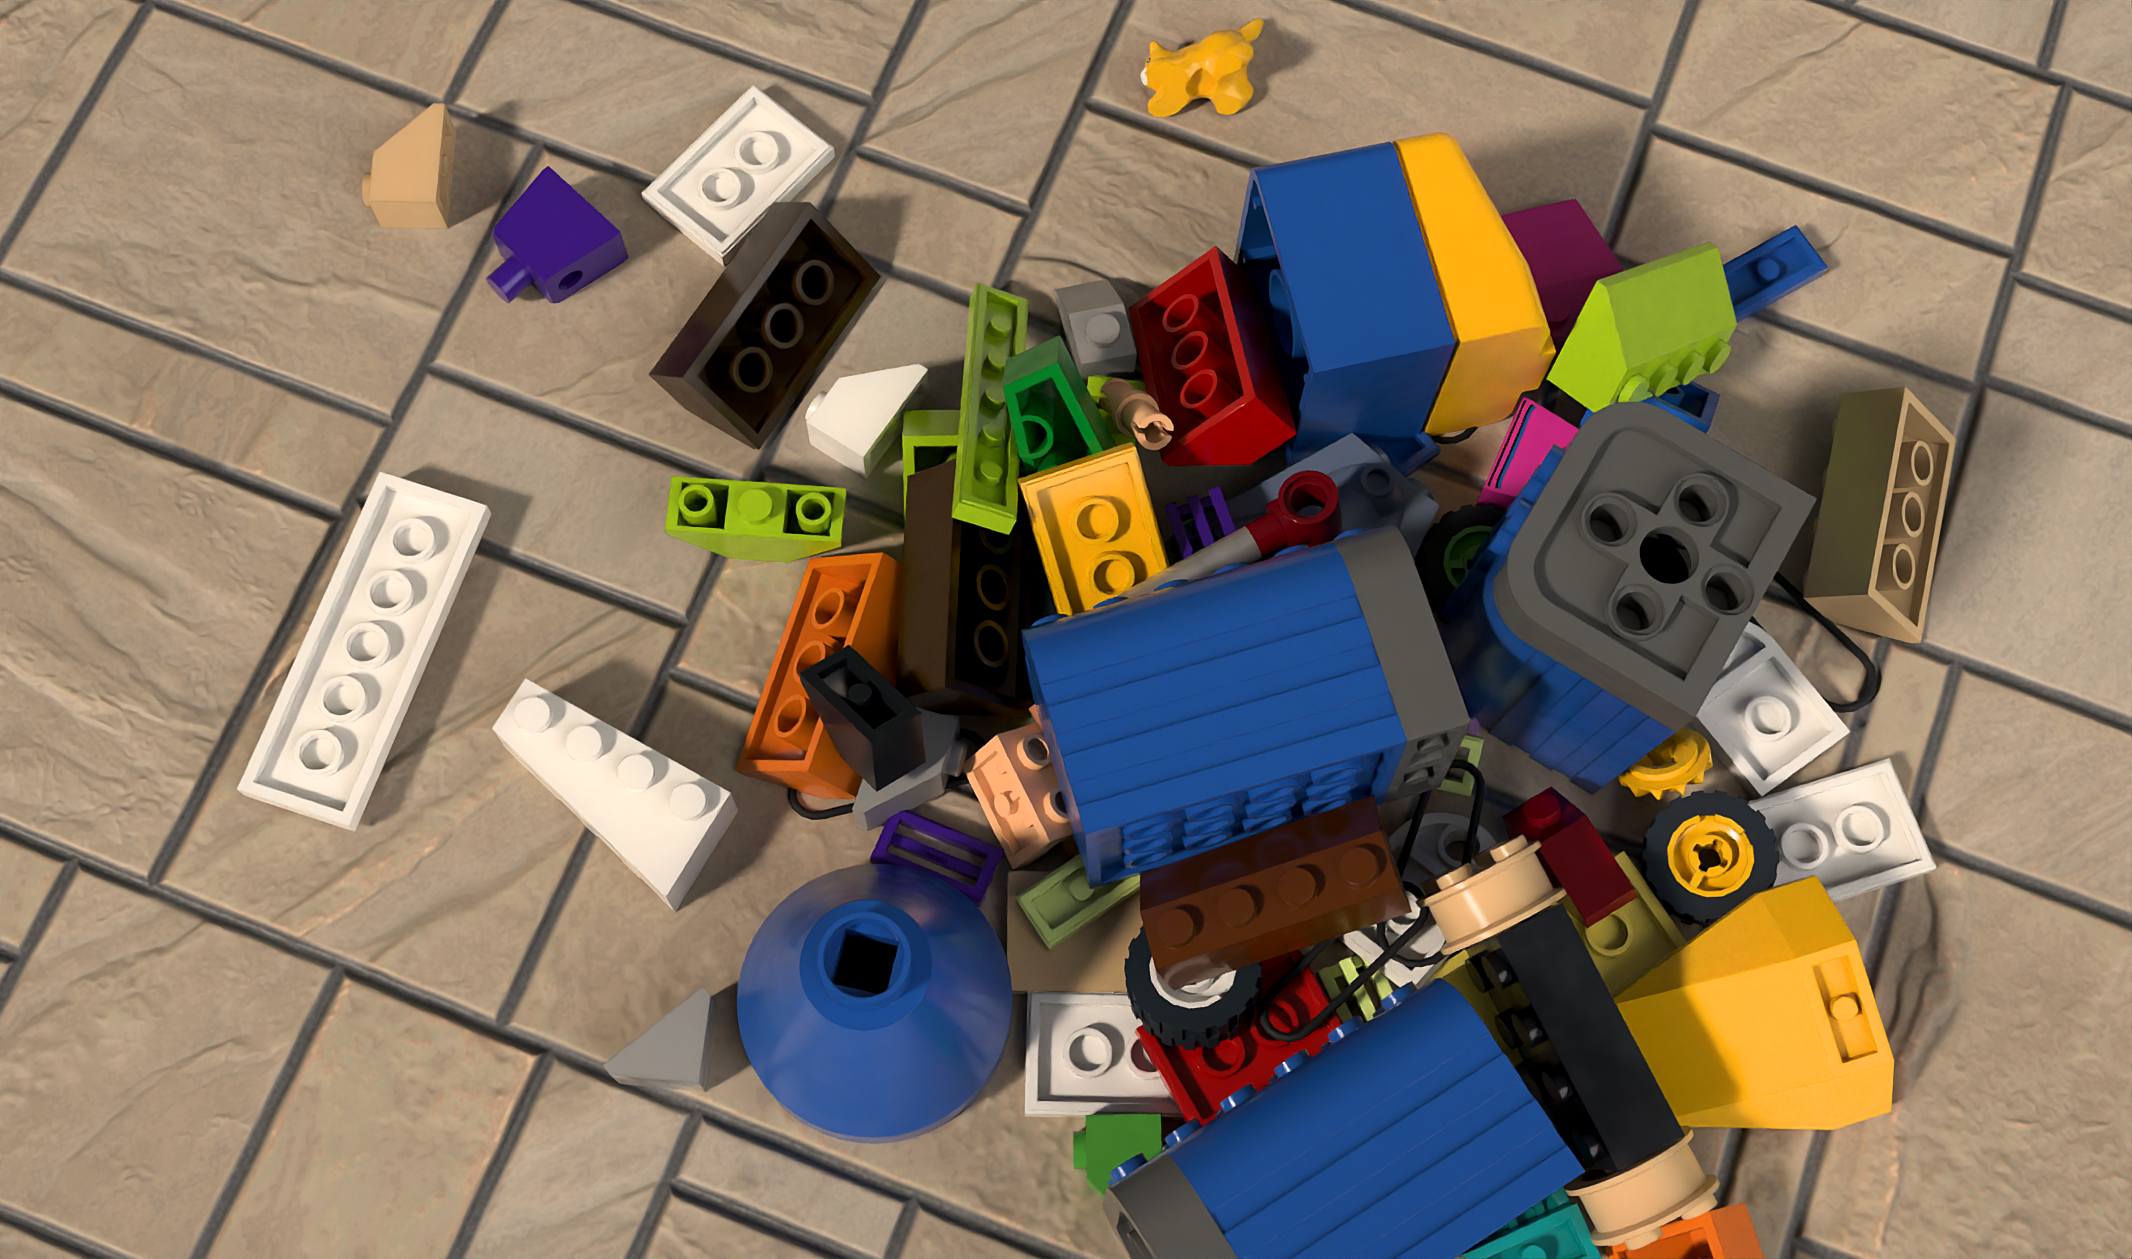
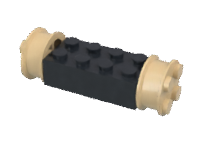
M1522 834L1507 842L1506 840L1473 856L1478 866L1472 869L1468 862L1455 869L1450 868L1422 882L1420 886L1425 895L1415 902L1418 907L1428 906L1446 940V943L1440 948L1443 955H1448L1465 948L1470 957L1465 960V966L1472 982L1480 992H1488L1499 1013L1494 1016V1022L1500 1036L1509 1048L1518 1049L1528 1071L1523 1073L1528 1090L1541 1106L1547 1105L1558 1126L1555 1128L1584 1168L1585 1172L1567 1183L1564 1189L1568 1196H1579L1595 1226V1229L1590 1234L1592 1243L1596 1246H1615L1624 1242L1628 1250H1636L1660 1238L1663 1235L1660 1226L1680 1216L1683 1220L1692 1219L1714 1208L1718 1202L1713 1193L1719 1188L1720 1182L1715 1175H1705L1688 1144L1694 1135L1691 1127L1679 1125L1563 903L1551 905L1567 893L1564 887L1553 888L1535 854L1541 847L1540 841L1535 840L1528 843Z

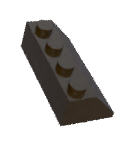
M774 202L648 375L687 411L750 448L759 450L881 276L811 202Z
M956 459L907 476L896 689L915 707L939 714L1026 717L1032 715L1028 710L1032 706V690L1027 673L1026 653L1023 646L1021 629L1031 627L1035 623L1038 546L1019 484L1017 520L1010 534L1007 535L952 518Z

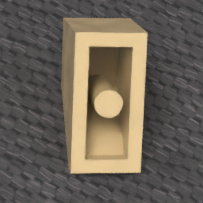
M433 103L373 151L371 173H365L362 179V196L365 206L372 208L381 228L448 229L456 130L444 103Z

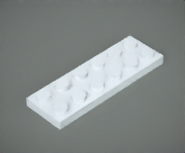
M379 471L237 788L238 791L244 796L354 832L356 831L490 519L491 512L487 505Z

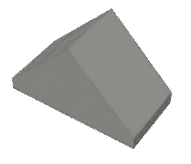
M702 986L603 1064L604 1068L619 1084L706 1092L717 1004L706 988Z

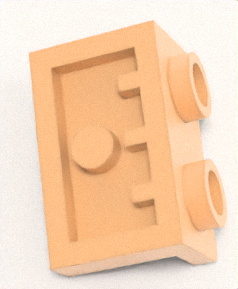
M1038 723L997 734L964 762L962 768L1013 870L1032 864L1060 841L1074 836L1043 730Z

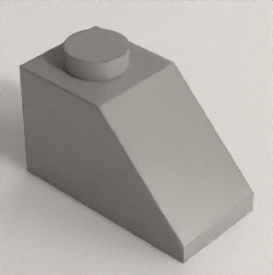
M1109 279L1054 289V296L1068 351L1086 387L1088 377L1092 376V374L1134 380L1137 352L1124 303Z
M917 708L922 713L926 763L878 792L862 779L852 808L857 828L870 831L886 823L887 819L891 818V816L901 811H909L944 793L949 775L958 777L966 758L968 743L961 741L959 719Z

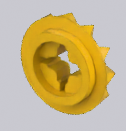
M1682 727L1618 775L1620 785L1630 787L1635 797L1644 796L1651 792L1658 801L1667 792L1675 791L1684 795L1687 784L1697 785L1703 783L1704 771L1713 767L1709 743L1700 733ZM1659 765L1657 769H1654L1653 766Z

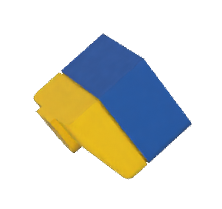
M1434 132L1394 140L1393 143L1389 141L1252 168L1250 170L1233 262L1256 283L1297 434L1281 445L1287 467L1300 462L1350 433L1356 435L1364 443L1382 442L1386 445L1415 439L1416 434H1420L1421 429L1430 436H1438L1466 430L1471 427L1494 424L1507 418L1513 412L1522 392L1539 388L1556 354V350L1530 267L1454 137L1447 133Z

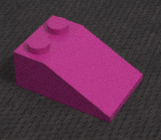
M1576 198L1500 215L1530 267L1556 350L1551 364L1555 363L1597 280L1624 271Z

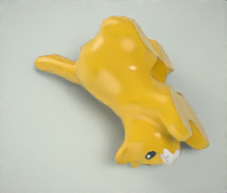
M1255 18L1236 31H1215L1196 43L1173 51L1161 46L1156 41H1152L1150 43V55L1140 74L1142 83L1151 90L1156 91V94L1148 101V112L1154 117H1168L1178 113L1192 100L1199 98H1209L1217 112L1224 115L1234 114L1245 107L1253 95V87L1248 81V63L1254 57V48L1250 43L1258 38L1264 26L1263 20Z

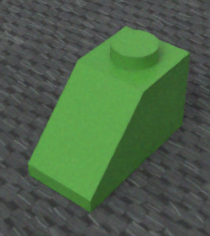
M1161 1114L1086 1115L1085 1131H1073L1074 1169H1086V1183L1103 1200L1106 1188L1109 1186L1108 1182L1112 1179L1109 1174L1115 1168L1140 1153L1144 1154L1147 1161L1162 1153Z

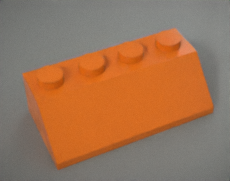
M884 552L809 559L735 771L748 777L785 788H793L796 791L822 799L856 800L863 778L840 756L800 682L799 673L850 645L896 688L902 564Z

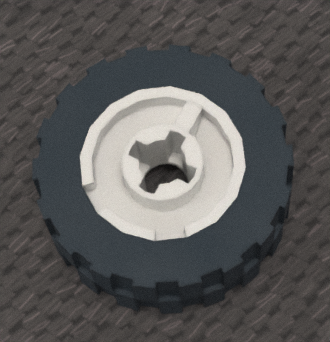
M1144 925L1140 928V934L1137 938L1132 939L1128 947L1129 958H1125L1124 966L1127 994L1136 1020L1140 1019L1142 1021L1143 1028L1151 1036H1158L1161 1038L1162 1043L1171 1047L1173 1045L1183 1046L1184 1050H1196V1047L1206 1046L1210 1049L1218 1047L1219 1043L1226 1039L1231 1041L1240 1034L1239 1030L1245 1024L1247 1026L1254 1018V1009L1260 1005L1262 996V966L1260 962L1198 982L1195 985H1187L1173 990L1155 969Z

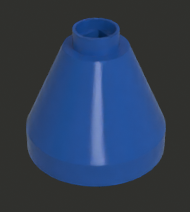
M865 864L846 867L821 875L792 892L777 905L755 934L747 950L738 982L737 1015L741 1039L756 1074L768 1092L781 1107L800 1122L818 1132L844 1141L868 1144L904 1141L929 1133L954 1119L976 1100L990 1082L1004 1055L1010 1034L1013 999L1011 975L1002 944L989 921L970 899L950 884L926 872L892 864ZM869 963L893 965L888 988L881 994L840 985L842 980L851 971Z

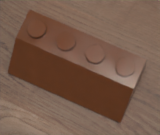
M1374 795L1140 874V914L1156 971L1173 990L1412 912Z

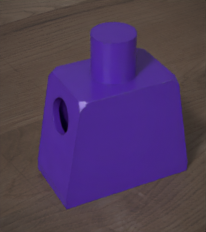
M547 166L494 227L492 235L505 262L488 275L486 280L495 293L506 303H510L527 287L532 285L550 303L554 304L560 303L616 268L629 257L621 232L553 169Z

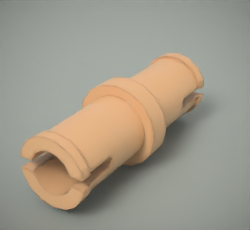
M1120 378L1112 379L1104 384L1100 392L1109 401L1106 398L1099 397L1101 408L1112 415L1115 427L1125 436L1136 437L1138 442L1149 450H1159L1171 441L1172 436L1164 431L1163 427L1166 430L1173 431L1172 421L1165 414L1159 412L1157 402L1148 393L1134 390L1130 383Z

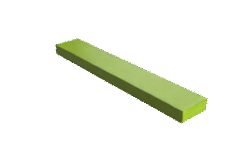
M976 283L969 302L952 518L1009 535L1017 520V479H1019L1020 457L1002 386L1006 359L1026 351L1029 300L981 283Z

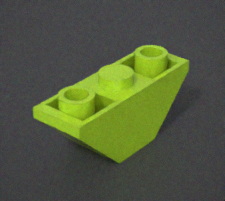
M671 476L665 533L730 559L789 563L842 546L847 490L846 488Z

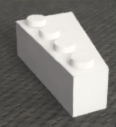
M526 678L492 727L504 747L676 912L738 812L731 792Z

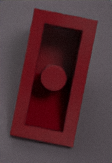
M1552 786L1502 816L1509 840L1523 834L1528 843L1535 840L1540 841L1541 847L1535 852L1553 888L1564 887L1567 893L1556 902L1558 904L1563 903L1566 911L1584 927H1591L1637 898L1633 885L1587 815Z

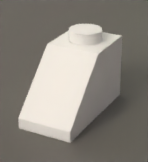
M913 364L839 378L828 393L821 391L813 399L807 410L805 419L807 420L810 444L867 479L903 430L904 410H917L930 393L928 369L920 364Z

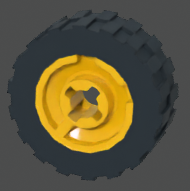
M1703 790L1692 792L1690 796L1685 798L1677 797L1670 801V805L1663 810L1661 808L1655 815L1644 837L1641 852L1643 879H1646L1647 885L1667 914L1679 917L1681 919L1680 922L1690 926L1692 923L1703 925V928L1709 927L1754 893L1772 888L1778 874L1776 871L1780 860L1779 851H1776L1775 847L1777 838L1773 828H1768L1765 823V816L1759 810L1755 811L1748 806V801L1739 796L1737 799L1726 795L1727 792L1715 790L1714 793H1704ZM1711 849L1719 854L1721 863L1720 866L1709 867L1706 872L1699 868L1701 862L1698 854L1702 850Z

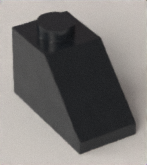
M850 645L799 673L800 682L840 756L876 792L926 763L922 713Z

